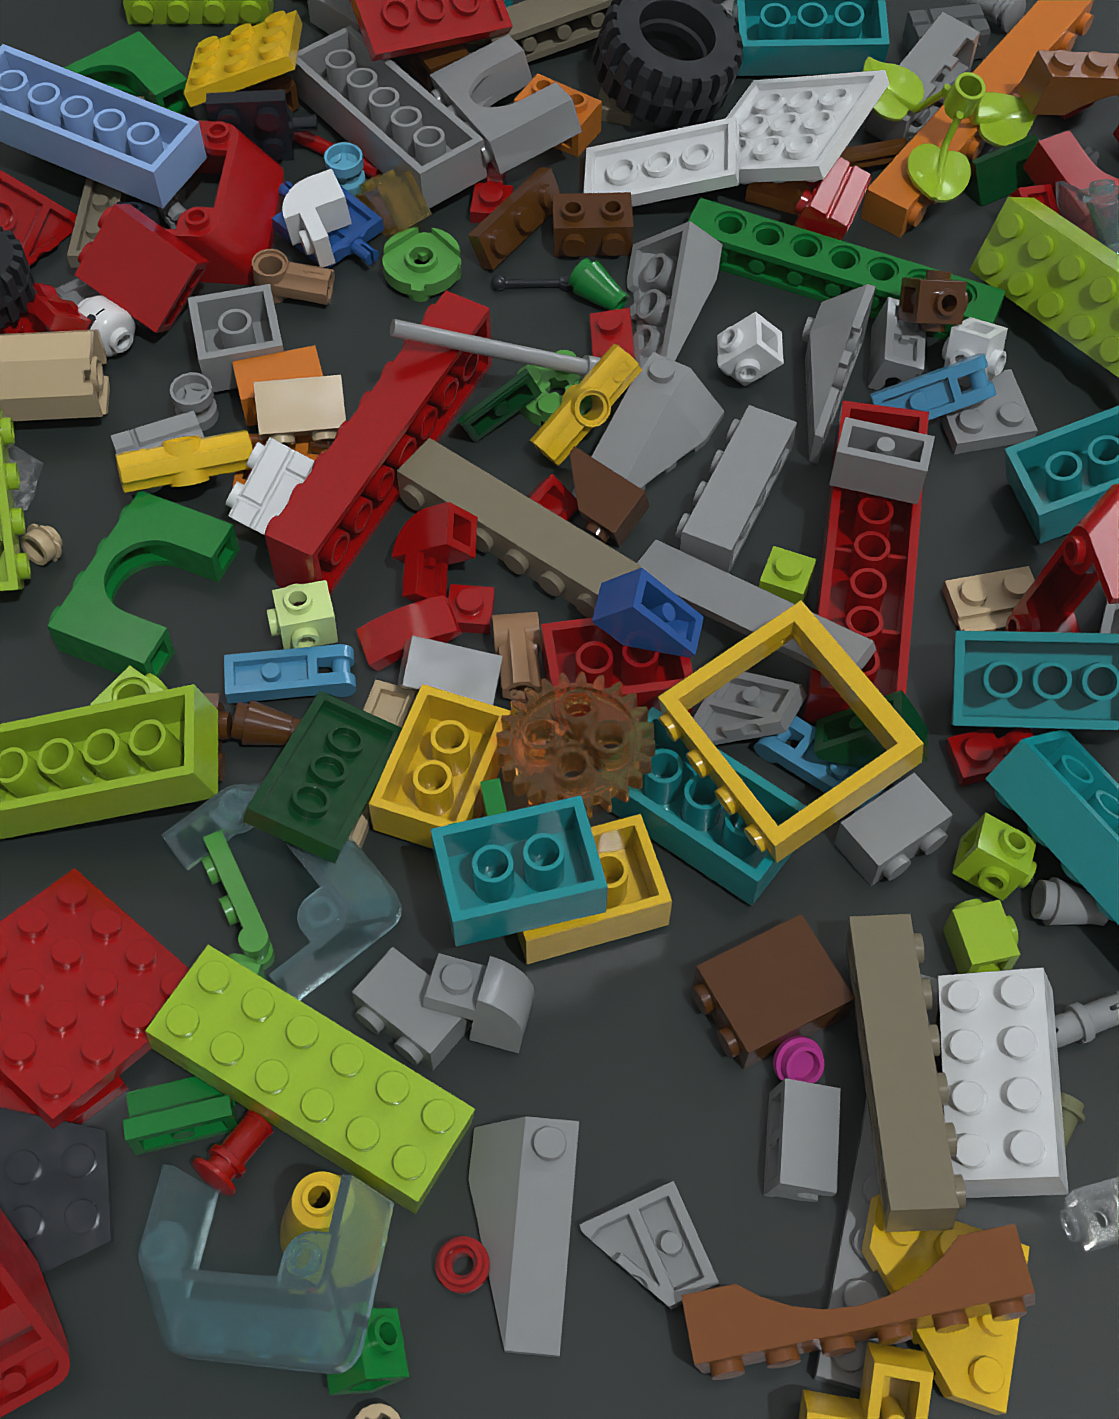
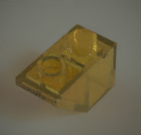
M394 169L381 175L378 174L359 184L362 192L355 195L358 200L383 218L384 231L382 233L385 236L399 233L432 215L410 170L396 175Z

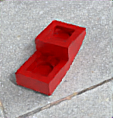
M445 595L427 598L403 606L356 629L368 665L377 672L403 657L404 644L412 635L447 643L462 634L450 602Z

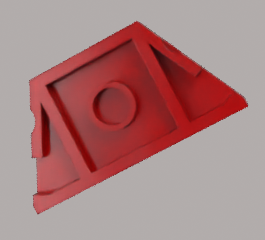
M0 170V226H2L3 231L9 230L15 235L16 239H19L30 266L40 256L49 252L60 241L73 233L77 215Z

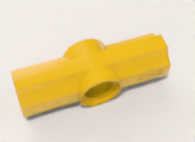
M613 344L579 384L572 385L565 391L562 396L561 405L529 441L546 458L559 466L569 455L573 447H576L593 427L600 426L607 420L610 415L611 406L641 373L642 369L639 363L621 347ZM590 395L593 402L592 408L586 415H581L579 410L580 402L584 397Z
M241 430L201 438L200 435L178 437L163 441L161 446L115 454L123 492L127 493L168 484L171 487L189 486L208 481L209 476L248 470L250 467L246 466V463L253 448L248 431Z

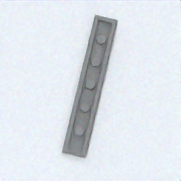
M658 540L652 543L637 562V564L641 565V568L654 576L697 612L746 636H749L795 605ZM813 613L862 670L876 651L874 641ZM793 639L777 649V651L819 671Z

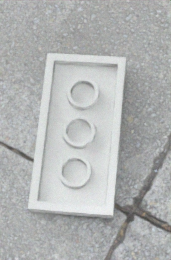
M736 116L586 148L584 193L631 192L632 206L739 185V126Z

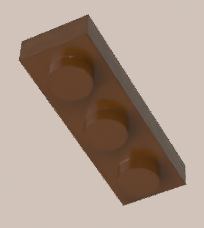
M539 167L467 235L482 269L494 270L552 214V194H561L551 168Z

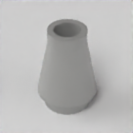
M1052 877L1048 881L1039 880L1033 889L1031 914L1033 918L1041 919L1046 926L1084 924L1104 926L1108 921V918L1096 907L1094 897L1087 890Z

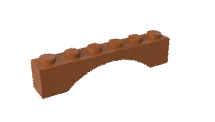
M1038 50L1017 89L1032 115H1066L1089 103L1119 95V54L1100 53L1097 51Z
M1015 1223L959 1235L942 1258L917 1280L889 1296L858 1306L832 1309L795 1307L761 1297L738 1284L681 1295L694 1365L703 1374L711 1373L713 1380H724L745 1374V1365L766 1361L767 1368L792 1366L801 1361L799 1354L822 1350L824 1357L845 1355L857 1350L855 1342L878 1338L880 1345L898 1344L912 1339V1330L931 1326L935 1327L936 1333L955 1332L969 1327V1318L991 1314L993 1321H1008L1026 1315V1307L1035 1305V1291Z

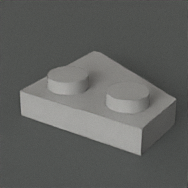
M743 672L706 697L693 718L714 745L786 733L807 694L801 684Z
M674 1181L579 1225L582 1233L671 1310L683 1304L681 1295L721 1287Z

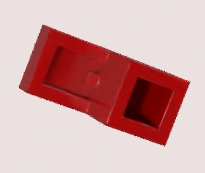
M445 502L420 510L405 523L397 536L392 552V558L404 563L402 597L417 602L440 595L446 596L448 565L475 558L478 516L451 502Z

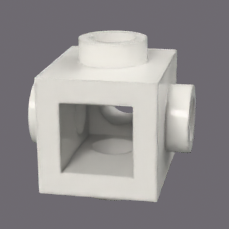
M757 312L752 313L717 335L718 367L724 374L733 377L743 386L749 385L784 364L782 332Z
M972 317L962 321V325L957 324L951 327L950 336L947 338L942 350V358L945 360L944 367L957 363L969 356L985 353L988 363L985 372L988 381L998 376L1006 362L1007 354L1003 349L1008 328ZM968 375L957 379L959 385L972 387Z

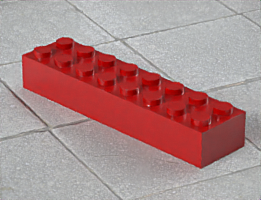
M446 290L436 304H431L427 308L421 325L491 339L490 308ZM404 340L402 350L393 362L389 361L384 366L380 379L373 389L363 394L358 409L351 419L344 421L340 425L334 442L326 452H321L317 456L311 473L303 483H299L294 487L288 504L279 516L275 515L269 521L265 530V539L278 587L286 588L292 584H307L326 580L329 594L331 595L400 497L397 470L428 438L436 442L440 440L492 366V357Z
M843 401L835 434L831 474L845 417L927 435L929 412ZM830 485L815 614L873 640L876 651L861 671L883 696L903 690L906 695L923 488L918 504ZM809 666L803 720L816 723V719L850 708L824 675Z

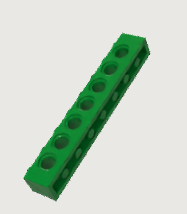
M703 198L699 199L688 222L691 221L723 244L719 270L820 302L867 284L876 286L869 317L875 319L888 297L900 300L902 277L925 278L926 270H937ZM951 274L952 280L967 282L968 305L963 314L962 321L972 317L995 324L1006 290ZM946 324L945 332L926 331V335L946 341L950 336L951 327L957 324Z

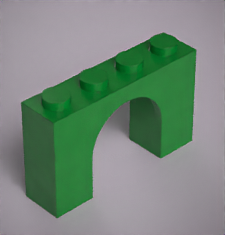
M140 31L64 67L133 96L144 97L148 102L181 115L194 109L193 107L190 108L184 96L187 78ZM57 165V167L64 174L71 172L70 170Z
M139 490L131 504H127L122 509L118 523L109 536L100 541L96 555L86 570L81 571L77 575L73 583V589L63 604L53 610L47 627L58 651L117 674H121L129 666H132L144 676L147 673H151L159 678L175 653L167 628L114 605L116 593L130 576L140 570L153 566L177 567L219 583L240 550L233 524Z

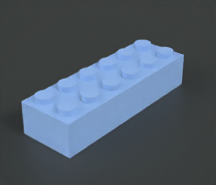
M5 44L0 46V142L162 209L207 159L199 121Z

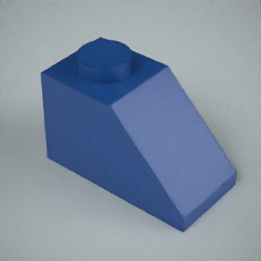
M639 568L601 583L592 622L624 646L689 658L696 655L704 616L645 569Z

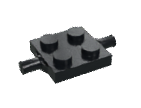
M285 89L206 93L207 120H198L221 121L232 124L275 161L294 160L293 139L295 132L318 131L316 114L293 116L292 111L287 105Z

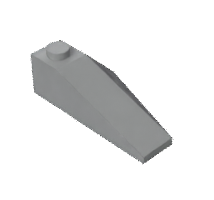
M691 221L633 244L627 275L628 290L633 292L634 304L630 306L632 319L636 321L637 331L634 334L635 358L641 368L652 352L673 361L676 360L717 280L723 244Z
M867 284L823 301L816 318L808 317L802 341L808 342L805 355L809 462L817 464L864 341L876 286Z
M652 352L642 366L641 373L629 386L591 456L643 490H645L646 484L660 473L665 472L667 474L674 469L677 461L691 450L695 453L702 448L724 417L722 407L690 367L655 352ZM574 488L571 494L577 499Z

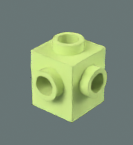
M326 580L307 584H292L286 588L272 590L275 608L267 610L272 637L281 635L284 649L315 647L338 642L335 615Z

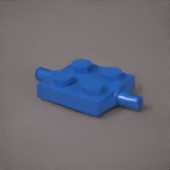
M285 181V185L282 183L278 189L279 195L285 198L294 185L290 181ZM340 186L346 198L352 224L327 233L335 259L334 264L347 255L355 254L367 265H372V261L375 263L378 259L379 252L366 242L384 231L383 218ZM283 211L272 217L273 227L276 232L292 244ZM302 243L294 245L306 255ZM314 253L306 255L317 265H319ZM331 264V265L326 266V267H323V268L329 269V268L332 267L334 264Z

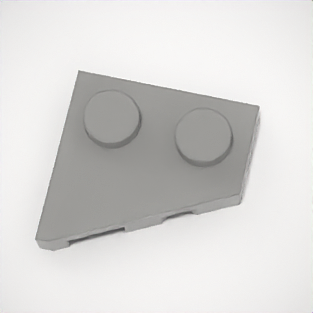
M1011 369L1004 370L998 376L989 380L994 383L997 393L995 396L943 415L941 424L954 454L1018 444L1036 436L1037 427Z

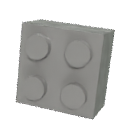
M270 284L188 298L201 372L211 381L213 392L238 388L232 361L284 351Z

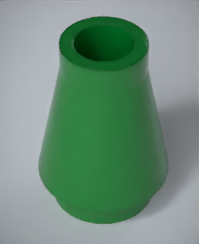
M588 258L583 259L569 277L568 284L573 287L575 295L608 311L623 309L629 299V295L619 287L599 261L592 262Z

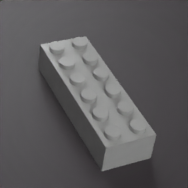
M351 25L298 51L295 70L291 71L298 97L345 140L357 145L367 160L424 211L487 177L486 164L481 148L485 146L484 139L391 59L372 62L363 36Z

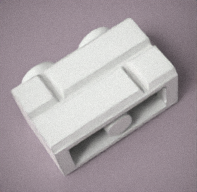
M269 437L265 446L258 442L246 463V466L250 467L252 471L245 485L237 481L228 496L225 505L232 508L228 516L265 535L269 521L275 515L279 516L288 504L294 487L305 481L311 473L315 461Z

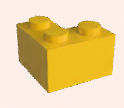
M867 1342L860 1398L855 1399L802 1390L799 1419H928L934 1372L923 1351Z

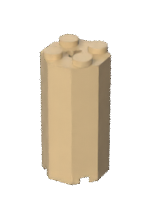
M99 329L0 334V409L4 410V418L11 417L12 421L102 417L103 414H107L110 384L109 376L103 375L102 364H107V357Z

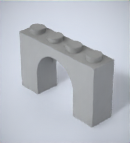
M509 34L430 74L435 89L430 94L484 139L485 146L481 148L485 164L490 162L500 174L582 132L573 99L556 82L513 104L490 107L502 98L526 87L532 80L525 52Z

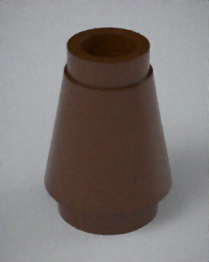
M252 699L249 704L238 702L232 724L231 738L242 740V745L285 746L302 719L294 718L292 715Z

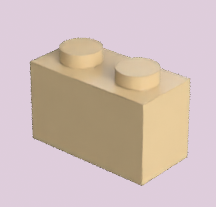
M341 375L253 382L260 440L269 439L270 437L284 445H290L295 443L296 436L312 435L313 442L334 441L340 425L346 421Z

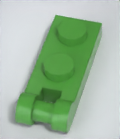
M222 830L216 831L203 837L209 855L202 857L201 861L211 884L214 885L219 882L223 884L227 895L219 898V901L230 926L239 922L242 927L238 936V942L243 954L255 959L258 964H261L262 969L266 970L273 964L275 959L274 949L268 932Z

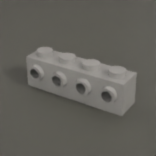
M751 405L748 406L741 420H733L726 438L728 446L725 451L719 449L716 452L710 467V474H712L708 482L701 481L694 496L693 505L695 508L692 514L684 513L679 522L676 538L681 539L680 551L727 573L731 571L792 450L797 422Z

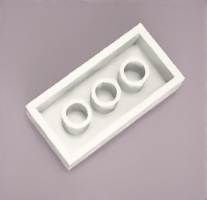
M1044 968L938 976L942 1072L945 1073L948 1083V1105H944L945 1123L953 1122L955 1126L957 1154L956 1156H951L953 1173L962 1174L966 1198L1068 1194L1053 990Z

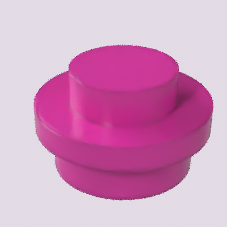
M802 1035L787 1038L779 1045L774 1054V1072L781 1081L787 1078L809 1083L817 1082L824 1071V1058L820 1046L809 1037Z

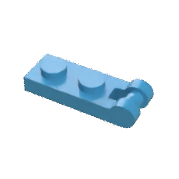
M979 353L957 363L871 393L870 397L873 405L929 412L928 420L989 399L997 393L993 381H988L985 368L988 367L985 353ZM968 375L972 387L961 392L957 379Z
M336 644L224 655L225 696L227 703L250 702L251 699L262 701L314 696L319 691L335 697L351 696L356 692V677L351 673V667L355 663L354 650L349 645ZM319 667H330L332 672L319 673Z
M797 716L793 719L786 733L760 737L754 745V750L762 759L770 763H778L824 793H827L860 770L818 759L814 753L816 728ZM796 740L799 744L794 749L787 745L786 741ZM887 787L878 792L876 795H874L867 801H865L857 808H855L853 811L857 812L858 810L866 806L868 803L882 795L884 791L887 789Z

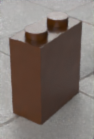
M802 914L697 965L693 981L694 986L691 987L693 999L699 1010L704 1015L710 1013L719 1030L716 1031V1035L723 1051L729 1058L736 1056L743 1070L774 1055L779 1045L787 1038L796 1035L809 1037L847 1017L855 1000L854 995Z

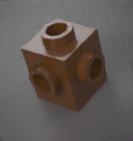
M926 270L925 278L902 277L898 320L920 323V330L945 332L946 324L962 325L963 314L968 305L967 282L952 280L951 271Z

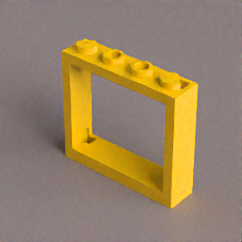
M802 600L658 696L662 715L658 717V720L666 729L668 737L673 742L681 739L690 751L686 754V757L695 772L701 778L707 775L710 776L718 787L714 792L723 808L731 816L738 812L748 825L744 828V832L753 846L756 845L761 853L767 850L777 863L922 763L924 743ZM793 639L887 751L778 826L687 710Z

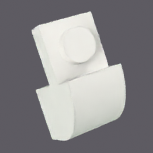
M329 169L307 177L295 184L286 194L282 206L283 216L292 245L302 243L306 255L314 253L319 266L322 268L335 263L327 233L352 224L345 195L333 170Z

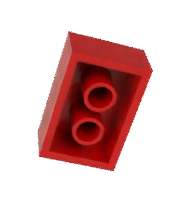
M592 618L541 624V655L555 731L642 720L652 707L662 712L658 696L693 673L690 657L624 646L594 624ZM693 707L690 708V709L687 710V711H688L689 713H692Z

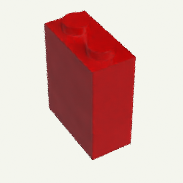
M114 204L113 207H108L101 215L97 224L100 230L94 241L88 242L81 250L77 260L80 265L74 275L126 310L131 316L155 333L168 331L172 328L188 298L209 266L210 261L132 205Z

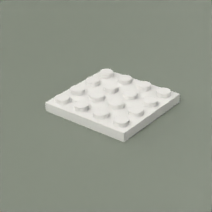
M886 71L754 80L726 117L736 116L739 126V183L746 185L753 182L783 183L786 181L807 180L808 182L824 180L888 87L889 80Z

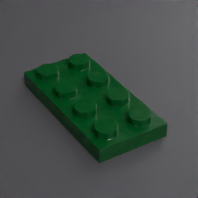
M319 691L246 808L242 822L336 864L375 791L402 728L325 692Z

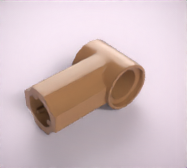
M276 249L261 250L253 257L254 286L270 284L274 304L283 302L287 298L326 305L330 304L335 280L333 269L289 262L286 255Z
M538 612L492 615L495 654L503 656L499 672L502 696L514 702L531 701L532 698L542 695L538 652H541Z

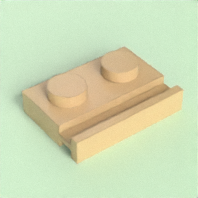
M1029 566L946 580L943 584L942 592L959 631H1006L1007 618L1012 614L1013 609L1035 580Z

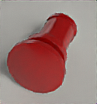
M248 1110L222 1144H214L208 1151L210 1158L205 1160L196 1157L192 1161V1166L208 1186L225 1196L232 1197L237 1192L232 1180L234 1178L240 1179L246 1173L244 1165L263 1142L273 1134L274 1130H272V1126L261 1115Z

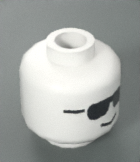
M103 295L86 298L79 303L78 311L91 320L87 330L99 329L106 350V357L122 353L131 346L136 326L133 316Z

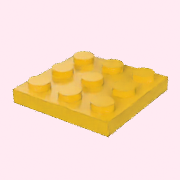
M297 10L287 14L285 11H278L269 15L263 23L252 26L250 23L243 24L232 30L228 36L220 39L217 36H211L199 42L195 49L184 90V96L190 108L206 102V93L235 92L295 70L302 31V21Z

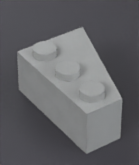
M942 12L899 65L911 70L921 79L924 87V97L921 102L941 91L944 84L952 86L961 73L970 72L980 32ZM945 97L919 113H912L909 110L904 119L896 122L881 118L871 110L866 117L864 131L881 141L903 137L909 143L941 108Z

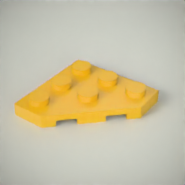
M878 1194L872 1197L870 1201L861 1252L872 1271H878L890 1294L923 1275L942 1258L959 1235L982 1231V1229L955 1220L952 1230L885 1232L881 1197ZM1021 1243L1027 1263L1030 1246ZM991 1314L969 1318V1327L950 1333H936L934 1326L912 1330L913 1338L911 1340L914 1345L919 1343L923 1352H925L928 1361L936 1373L933 1375V1379L944 1398L993 1415L1006 1414L1020 1317L999 1322L993 1321Z

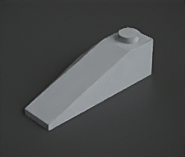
M525 1116L474 1127L468 1181L481 1243L487 1250L490 1258L489 1280L505 1353L560 1358L579 1121Z

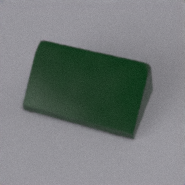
M1035 134L972 160L970 180L964 189L966 193L979 206H985L1012 194L1018 188L1034 185L1035 183L1023 166L1038 143V137Z
M524 369L457 420L475 443L540 396L542 392L528 370Z

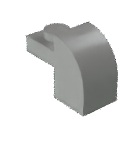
M438 953L424 996L423 1007L473 1020L469 1040L519 1054L535 991L532 982L521 970L501 959L490 956L488 965L485 966Z

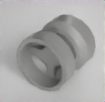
M194 372L185 373L175 378L171 383L169 391L175 406L176 415L194 410L201 430L205 431L211 428L217 422L219 416L211 381L205 375Z

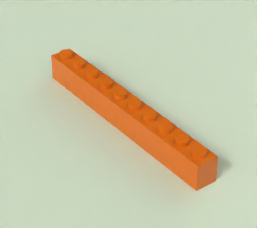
M1038 0L972 72L983 79L986 86L985 92L1003 93L1022 98L1017 88L1037 51L1066 50L1070 52L1076 38L1079 35L1084 36L1092 24L1094 15L1090 14L1094 0ZM944 104L866 189L860 218L901 238L911 225L916 227L921 222L927 207L931 203H938L927 198L914 186L907 174L906 165L912 150L921 144L929 143L941 148L942 142L953 121L945 113ZM971 116L961 120L948 148V151L964 154L968 161L976 159L985 144L978 131L979 125H973L970 122Z

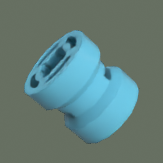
M347 142L330 146L324 154L326 170L332 169L339 185L353 196H359L366 187L361 149L357 145Z

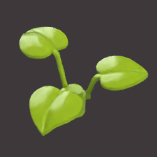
M871 57L866 59L862 72L886 71L889 85L872 108L875 114L886 120L901 121L909 110L912 113H919L945 97V113L953 121L942 142L941 148L934 144H921L912 150L906 165L907 174L914 186L927 198L938 203H946L956 199L964 191L970 180L971 167L968 158L960 152L948 151L951 140L962 119L971 116L970 122L973 125H979L978 131L981 138L993 146L1002 148L1025 138L1037 115L1030 113L1023 98L1003 93L985 92L986 86L983 79L971 72L961 73L952 86L944 84L941 91L921 102L924 97L923 83L911 70L896 64L880 62Z

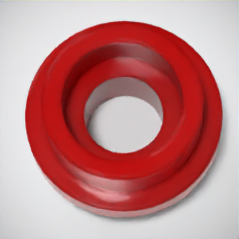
M467 1236L455 1237L447 1241L439 1250L435 1262L436 1274L439 1281L448 1290L458 1294L471 1293L480 1288L488 1278L490 1272L488 1252L474 1238ZM460 1257H470L473 1260L472 1270L466 1275H457L454 1271L455 1262Z

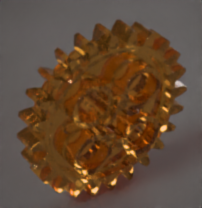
M584 672L579 673L576 683H569L565 673H560L559 685L552 686L548 680L543 678L541 679V692L536 693L528 687L524 689L526 703L516 700L510 702L512 715H502L501 717L503 731L496 733L498 748H500L496 751L499 765L503 766L504 781L512 782L516 797L527 793L529 807L536 806L542 801L549 803L582 796L587 817L592 818L593 805L600 804L609 813L612 812L611 798L614 796L627 803L629 801L628 786L641 789L643 787L641 773L649 774L652 771L650 757L655 756V740H652L654 739V724L648 722L647 707L637 708L636 693L622 697L621 682H617L607 689L605 688L604 675L600 674L594 683L590 684L586 682ZM575 713H585V714H587V715H585V716H583V717H573V716H571V715H573V714H575ZM539 740L550 741L544 745L533 744ZM610 743L619 745L618 747L611 749L602 747L603 745ZM593 763L597 768L602 770V772L596 770L591 764ZM571 771L582 773L576 777L564 776V774Z

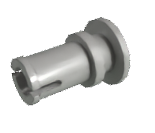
M967 0V5L980 3L984 15L991 17L993 23L1001 25L1002 30L1006 33H1009L1022 19L1026 8V0Z

